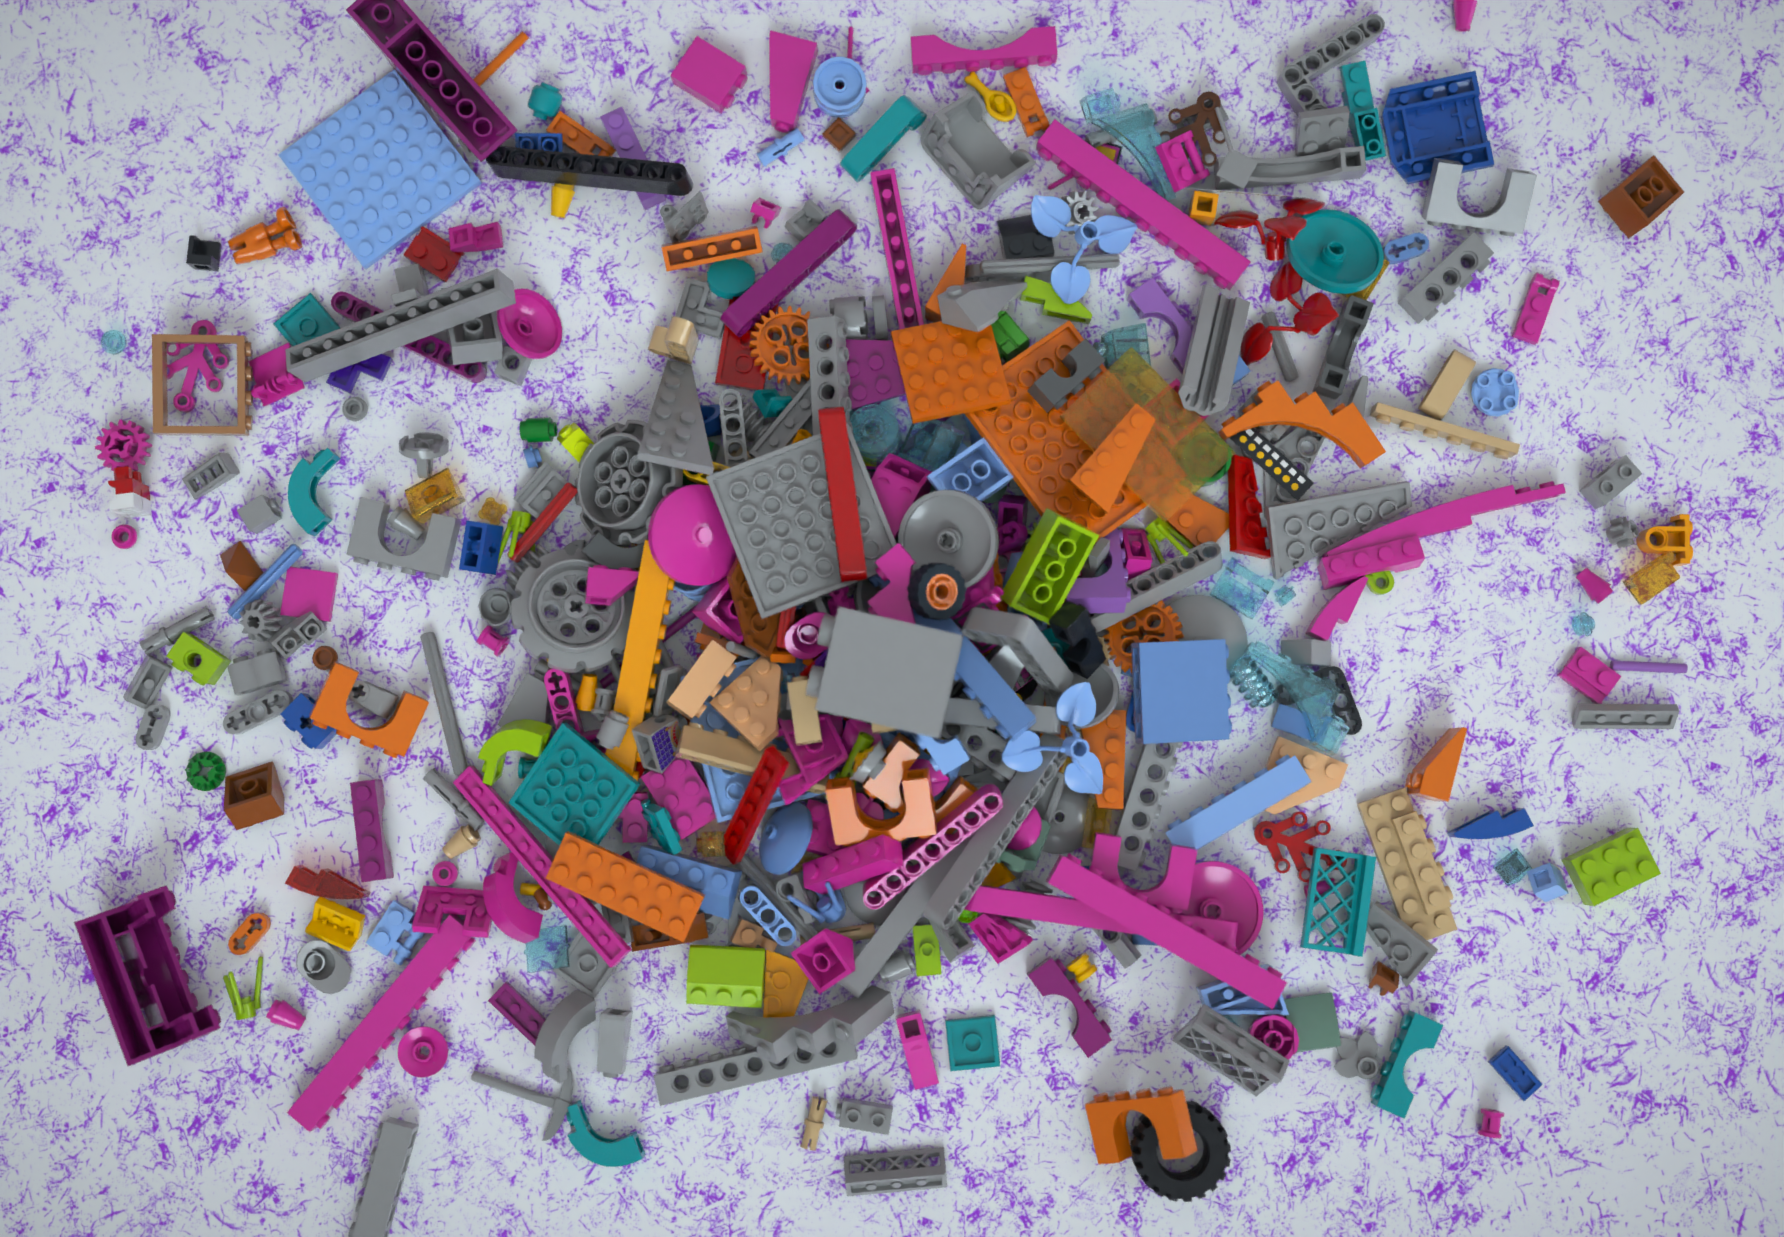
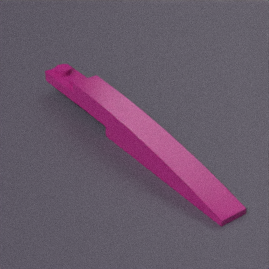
M1554 481L1540 484V489L1532 491L1530 487L1514 490V486L1509 485L1460 498L1377 528L1324 553L1322 557H1329L1418 535V538L1465 528L1472 525L1471 516L1565 494L1564 483L1555 485Z

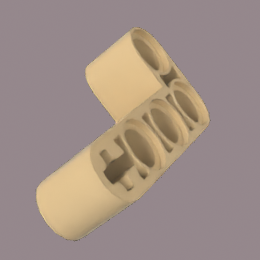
M673 316L669 328L655 326L648 350L664 357L691 364L699 342L694 324L686 319Z

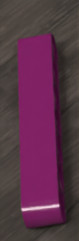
M840 209L834 211L723 312L720 320L738 337L744 335L761 319L762 315L765 316L769 310L774 308L855 233L857 225Z
M343 291L337 292L331 299L332 308L342 317L353 323L361 321L362 315L366 311H371V316L384 312ZM349 300L348 308L341 310V304ZM432 335L401 346L472 383H480L486 378L487 370L481 362L458 365L447 364V359L451 355L449 344ZM434 343L435 350L432 353H426V347ZM473 365H478V372L474 375H469V368Z

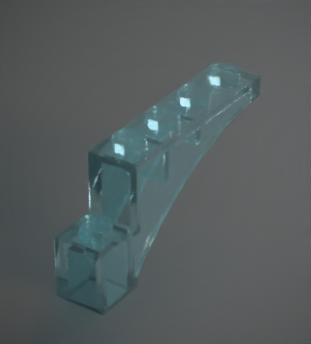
M1113 88L1087 95L1079 102L1086 124L1092 123L1125 146L1146 172L1157 194L1167 201L1176 198V192L1173 191L1155 149L1156 146L1162 144V139L1155 130L1154 113L1149 109L1148 104L1145 103L1120 111V98L1117 93H1114Z
M1256 641V643L1251 642L1248 644L1243 654L1270 672L1294 700L1311 738L1309 744L1330 756L1337 754L1350 727L1344 724L1345 721L1335 715L1328 716L1341 690L1335 686L1336 682L1327 677H1322L1321 679L1313 675L1314 671L1304 665L1298 667L1291 663V658L1281 653L1276 655L1270 652V648L1261 642Z

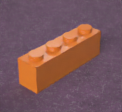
M757 226L663 244L661 246L667 272L763 252Z

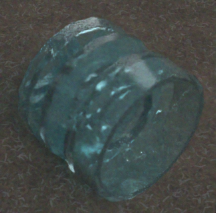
M870 404L857 409L850 417L853 436L865 464L879 466L889 453L896 456L900 454L903 445L902 433L898 421L891 410L882 405Z

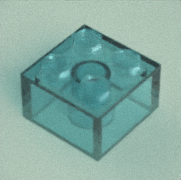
M938 419L911 424L898 457L934 472L954 458L962 444L965 431Z

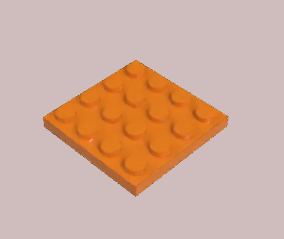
M939 321L891 331L912 424L1011 404L991 325L979 332Z

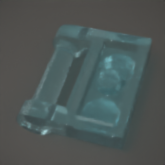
M1231 557L1210 595L1252 620L1275 582L1269 578L1267 580L1239 564V560ZM1235 572L1260 587L1259 594L1230 577L1231 573Z

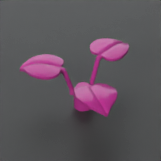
M849 719L847 721L841 741L848 756L859 736V732L868 733L874 738L870 748L877 745L880 740L883 746L881 735L879 733L873 734L870 724L857 719ZM916 759L908 770L929 768L933 797L938 795L947 786L950 778L947 775H943L941 770L936 772L929 760ZM856 793L858 804L864 813L872 818L884 820L883 808L879 803L873 802L874 798L870 797L868 799L863 793Z

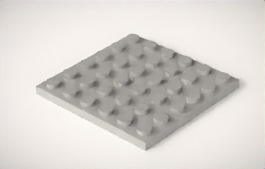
M846 423L867 578L878 575L875 571L878 568L875 562L893 548L896 542L850 426ZM821 433L714 473L713 475L706 476L761 619L862 581L841 583Z

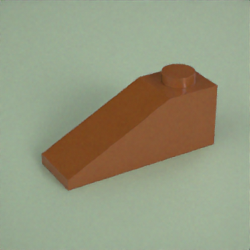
M704 913L696 915L684 942L645 924L632 926L634 941L631 942V948L633 952L709 938Z

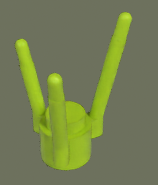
M512 511L501 541L498 563L511 531L513 534L508 556L513 557L518 533L524 534L533 523L530 513ZM535 544L530 549L534 553H536Z
M1161 517L1155 519L1145 528L1149 533L1147 540L1150 542L1160 565L1165 560L1155 540H1158L1160 543L1167 538L1184 556H1188V552L1175 538L1188 548H1193V545L1174 530L1167 521L1164 522Z
M263 957L258 958L254 1000H251V996L240 998L232 971L228 972V976H223L236 1020L256 1016L255 1009L261 1008L260 990Z

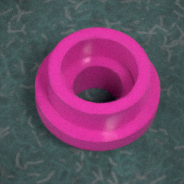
M126 524L119 525L112 532V542L118 548L129 549L137 541V532L132 526ZM128 533V539L123 541V534Z
M449 861L439 862L433 869V879L438 885L449 886L458 877L457 867ZM443 869H446L449 873L447 878L441 876Z

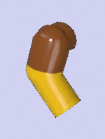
M521 883L520 895L534 896L541 910H549L552 907V902L548 900V894L539 884Z

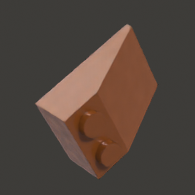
M1653 155L1598 202L1629 239L1655 220L1684 191Z

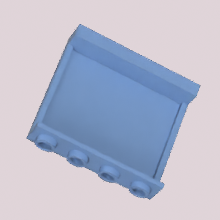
M1225 639L1131 643L1135 743L1154 744L1230 739L1229 734L1232 731V723L1229 719L1228 709L1231 706V698L1227 689L1230 673L1226 665L1229 649Z

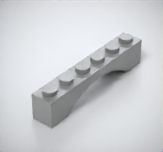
M1364 146L1338 148L1323 153L1292 158H1251L1258 163L1245 188L1360 179L1366 171ZM1225 157L1218 158L1214 165L1216 190L1238 189L1239 187L1216 176Z

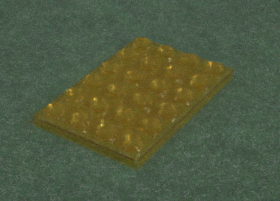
M1130 347L1060 418L1093 451L1100 446L1136 403L1156 420L1124 482L1165 523L1236 452L1195 411L1185 409L1179 394Z

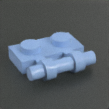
M393 900L366 943L385 956H389L393 949L396 950L398 953L393 961L398 965H402L406 958H410L413 953L412 948L418 939L423 938L425 933L413 932L411 921L415 916V912L397 900ZM407 930L410 935L403 944L399 939L404 931Z

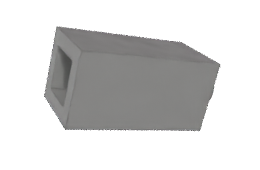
M844 1097L843 1104L837 1103L835 1119H840L839 1127L889 1135L893 1106Z

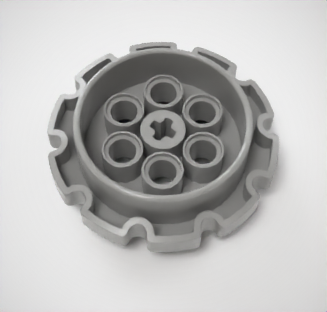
M627 420L625 425L614 423L598 434V441L594 445L589 444L578 466L580 468L578 478L575 480V487L578 492L575 495L576 505L582 507L580 519L586 529L593 535H596L598 532L601 533L612 544L621 547H628L630 542L634 544L645 543V540L648 539L649 522L655 507L664 496L682 487L683 484L682 469L637 460L640 444L647 426L646 422L639 420Z
M580 548L576 549L574 555H568L566 550L561 549L540 557L539 568L529 566L520 576L515 586V592L520 597L512 599L511 602L513 628L523 631L519 636V642L522 647L536 660L540 657H546L549 668L567 673H574L579 665L583 666L587 672L600 669L612 662L613 656L611 653L623 654L635 597V591H627L610 606L606 605L605 610L596 609L594 604H586L585 592L580 591L577 586L581 584L586 585L588 567L599 564L581 552L583 549ZM561 588L565 591V594L557 596L553 593V590ZM571 608H573V609H575V610L579 608V609H580V612L578 613L577 611H574V612L572 613V612H571ZM552 610L557 613V616L555 618H548L544 613ZM592 624L598 628V631L591 633L585 627ZM565 628L570 629L574 635L565 637L562 635L561 630Z

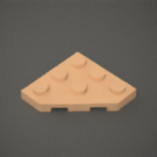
M761 656L709 702L712 708L759 752L778 735V713L781 706L780 688L781 681H783V671L776 662L770 661V657L765 658Z
M1277 736L1265 768L1270 771L1277 766L1275 762L1286 755H1289L1290 758L1296 756L1309 776L1311 783L1264 811L1275 815L1339 788L1348 764Z

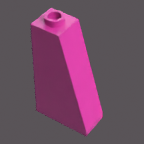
M770 30V120L775 130L788 133V131L794 130L797 126L817 57L818 47L816 42Z

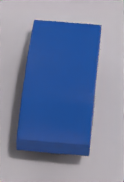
M515 133V148L563 152V134Z

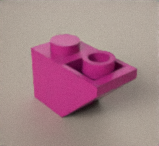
M604 565L588 567L585 603L610 606L637 584L639 572L633 571L632 568L621 567L618 570L608 569Z

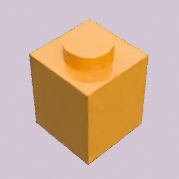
M1195 190L1190 199L1188 216L1198 224L1211 226L1216 216L1219 194Z

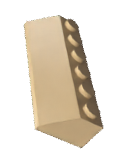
M689 722V726L684 725L681 729L675 757L752 777L765 749L772 745L776 748L777 745L768 743L759 752L743 736L738 735V738L735 739L728 737V732L714 729L713 732L703 730V725ZM786 748V752L778 750L789 762L782 779L800 773L790 749ZM830 773L807 791L816 794L825 793Z

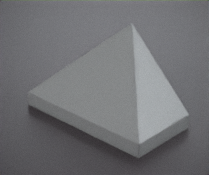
M675 665L660 671L656 683L653 715L660 716L674 712V708L666 702L679 686L683 666Z

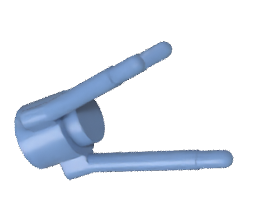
M826 882L825 886L830 898L816 892L820 898L816 905L817 911L792 895L787 896L788 900L814 916L819 923L824 921L826 923H833L842 914L843 907L838 902L829 882Z

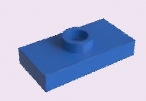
M1507 1045L1488 1061L1522 1101L1528 1099L1543 1085Z

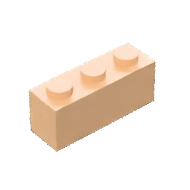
M712 640L666 703L689 720L694 716L699 718L707 707L704 704L705 700L709 695L714 698L722 687L719 684L721 678L724 675L728 678L736 668L733 662L737 657Z

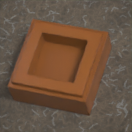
M839 117L822 133V137L839 153L856 136V133Z

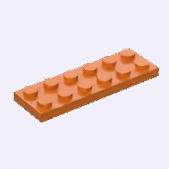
M569 831L565 833L546 876V879L681 942L685 941L705 897L703 893Z

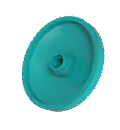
M1325 209L1305 214L1301 217L1307 221L1305 228L1297 234L1293 241L1287 238V255L1295 271L1308 283L1324 291L1338 294L1361 291L1375 281L1383 266L1384 252L1377 235L1363 221L1342 211Z

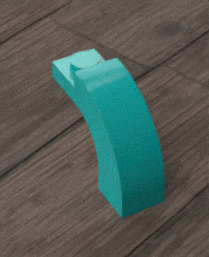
M329 448L319 451L313 457L314 461L312 463L302 458L293 470L288 485V503L292 515L297 523L314 537L332 521L319 506L316 498V488L319 480L341 459Z
M581 1100L567 1107V1120L571 1127L575 1126V1130L571 1131L567 1136L577 1152L587 1160L602 1166L620 1167L639 1161L646 1155L636 1131L616 1139L602 1137L591 1127Z

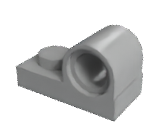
M803 869L778 881L776 893L782 901L790 902L787 896L792 895L817 911L816 905L819 898L816 892L804 888ZM798 906L799 913L803 917L805 924L817 920Z

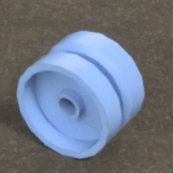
M842 56L833 57L821 63L813 79L814 100L819 109L828 116L836 118L849 117L859 110L866 94V78L860 65L852 59ZM838 85L839 88H840L841 86H844V88H842V89H837L835 86Z

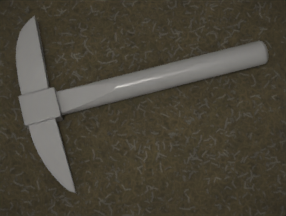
M569 1068L567 1070V1079L564 1081L560 1096L557 1098L474 1071L471 1076L472 1081L552 1108L554 1113L542 1141L551 1139L557 1133L566 1112H568L567 1107L571 1104L573 1079Z

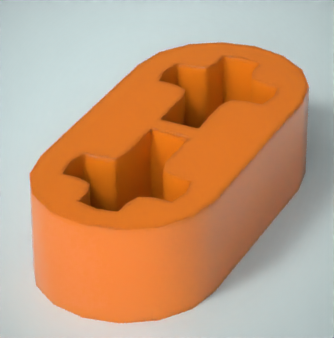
M254 913L248 916L230 937L228 942L230 951L235 955L249 953L270 929L271 921L268 915ZM261 919L260 925L262 929L258 928L252 932L251 930L255 926L253 920ZM247 935L248 938L244 942L246 948L238 949L239 942L237 939H243Z

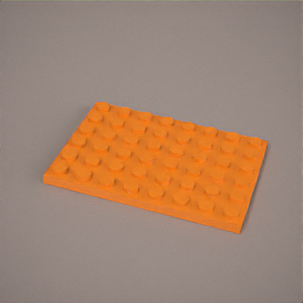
M1069 320L1002 365L1011 404L964 414L1012 474L1013 480L1041 517L1046 508L1059 513L1098 534L1097 543L1101 537L1107 536L1187 476L1151 429L1108 514H1105L1068 482L1134 406L1103 364L1100 366L1102 372L1092 381L1087 378L1083 382L1085 386L1076 395L1072 393L1067 395L1066 399L1068 401L1058 410L1052 408L1047 413L1028 393V389L1051 368L1060 377H1070L1068 368L1061 361L1084 338Z

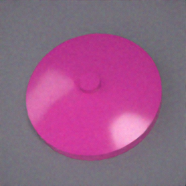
M687 485L679 487L664 496L655 507L649 522L648 542L653 559L668 577L681 584L704 586L715 583L728 575L737 555L709 486Z
M1219 861L1195 863L1188 910L1182 909L1181 914L1238 922L1235 947L1238 948L1236 953L1241 955L1254 943L1261 930L1264 910L1260 892L1252 879L1233 865Z

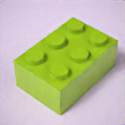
M1627 827L1561 859L1583 904L1589 906H1596L1661 874L1638 828Z

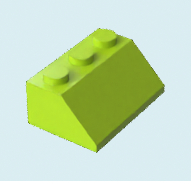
M690 944L686 981V1004L762 1008L765 986V948Z

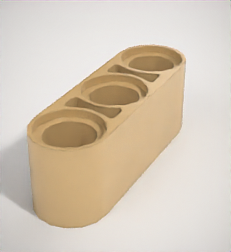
M1454 349L1445 361L1418 409L1432 418L1441 421L1473 370L1476 361Z

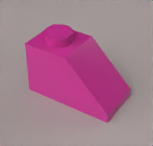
M1121 528L1123 531V543L1120 545L1121 548L1125 549L1126 555L1123 568L1128 569V581L1149 571L1152 564L1146 532L1143 529Z

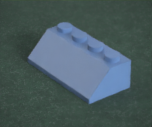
M650 844L641 846L637 859L638 864L705 894L698 911L730 919L742 870L681 853L672 855L662 848Z

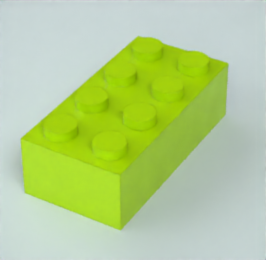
M1046 508L1003 589L1004 594L1000 596L1001 599L1010 607L1049 624L1050 618L1063 605L1099 535L1089 528Z

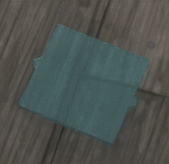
M566 925L540 929L539 937L526 943L524 954L527 958V973L570 967L569 948L571 945L568 944Z

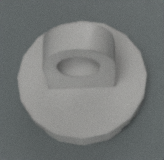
M435 433L414 434V438L410 439L408 436H404L399 440V452L405 457L416 459L418 477L429 479L433 470V458L441 457L449 452V440L447 438L443 439V436Z

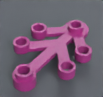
M199 320L193 324L191 333L188 334L200 335V329L207 328L206 335H217V330L210 321ZM167 343V354L177 356L181 349L192 344ZM175 344L176 350L169 352V346ZM195 344L193 352L169 365L167 364V368L170 370L167 380L171 379L178 371L188 367L182 390L175 395L173 400L175 408L179 411L187 413L195 407L196 402L192 396V391L199 369L206 379V387L211 392L216 393L222 389L223 384L221 380L214 375L203 356L205 346H207L213 356L214 366L218 369H226L229 365V359L222 354L217 344ZM223 357L225 363L221 366L217 365V360ZM218 381V387L212 389L210 383ZM186 397V405L181 406L179 400Z

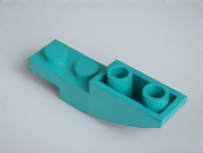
M1366 61L1340 66L1344 90L1341 94L1344 106H1348L1350 111L1348 124L1355 147L1364 146L1366 161L1385 157L1386 152L1378 109L1374 108Z

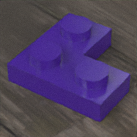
M379 354L331 372L326 383L351 394L361 372L383 381L393 359L384 354Z

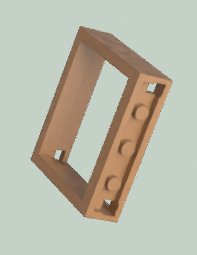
M152 334L154 434L249 436V430H252L253 416L249 415V406L253 405V396L251 391H249L248 381L253 379L252 366H248V357H252L253 350L251 349V342H248L246 336ZM167 343L237 344L238 426H168Z

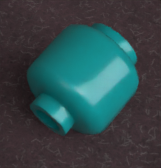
M541 82V85H535L527 104L534 111L533 116L543 120H547L548 116L556 117L563 100L562 95L559 93L560 89Z

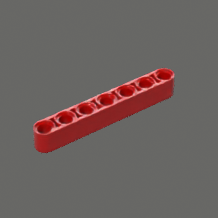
M844 406L818 409L841 583L867 579Z

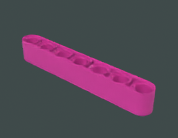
M993 784L982 786L938 822L936 835H931L928 838H918L902 852L903 867L868 879L862 888L865 906L873 910L884 906L997 814L1003 806L999 788ZM991 795L997 797L996 800L991 803L984 801L986 797ZM973 811L977 813L974 818L969 819L965 817L968 812ZM952 827L958 829L954 834H947L945 832L948 828ZM932 843L938 845L934 850L926 848L927 845ZM911 859L919 861L918 864L914 866H910L906 863ZM891 875L900 877L896 881H889L887 879ZM871 891H878L880 893L877 897L868 895Z

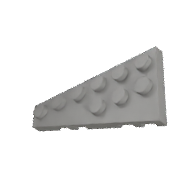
M1403 481L1265 506L1273 578L1277 580L1284 576V573L1303 566V563L1349 541L1356 534L1365 532L1382 520H1387L1412 506L1410 482Z

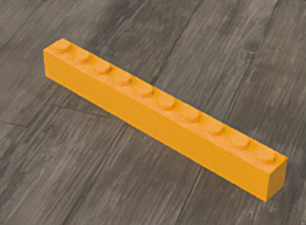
M648 539L644 543L614 711L629 717L627 722L629 726L620 747L614 746L613 750L606 748L605 754L637 781L639 780L640 772L636 771L637 761L641 762L632 729L645 721L646 713H651L653 698H649L651 688L655 689L658 677V674H654L655 664H660L662 649L658 648L660 639L664 640L667 625H664L663 621L664 616L669 615L671 600H668L669 590L673 591L675 586V580L668 577L653 559Z

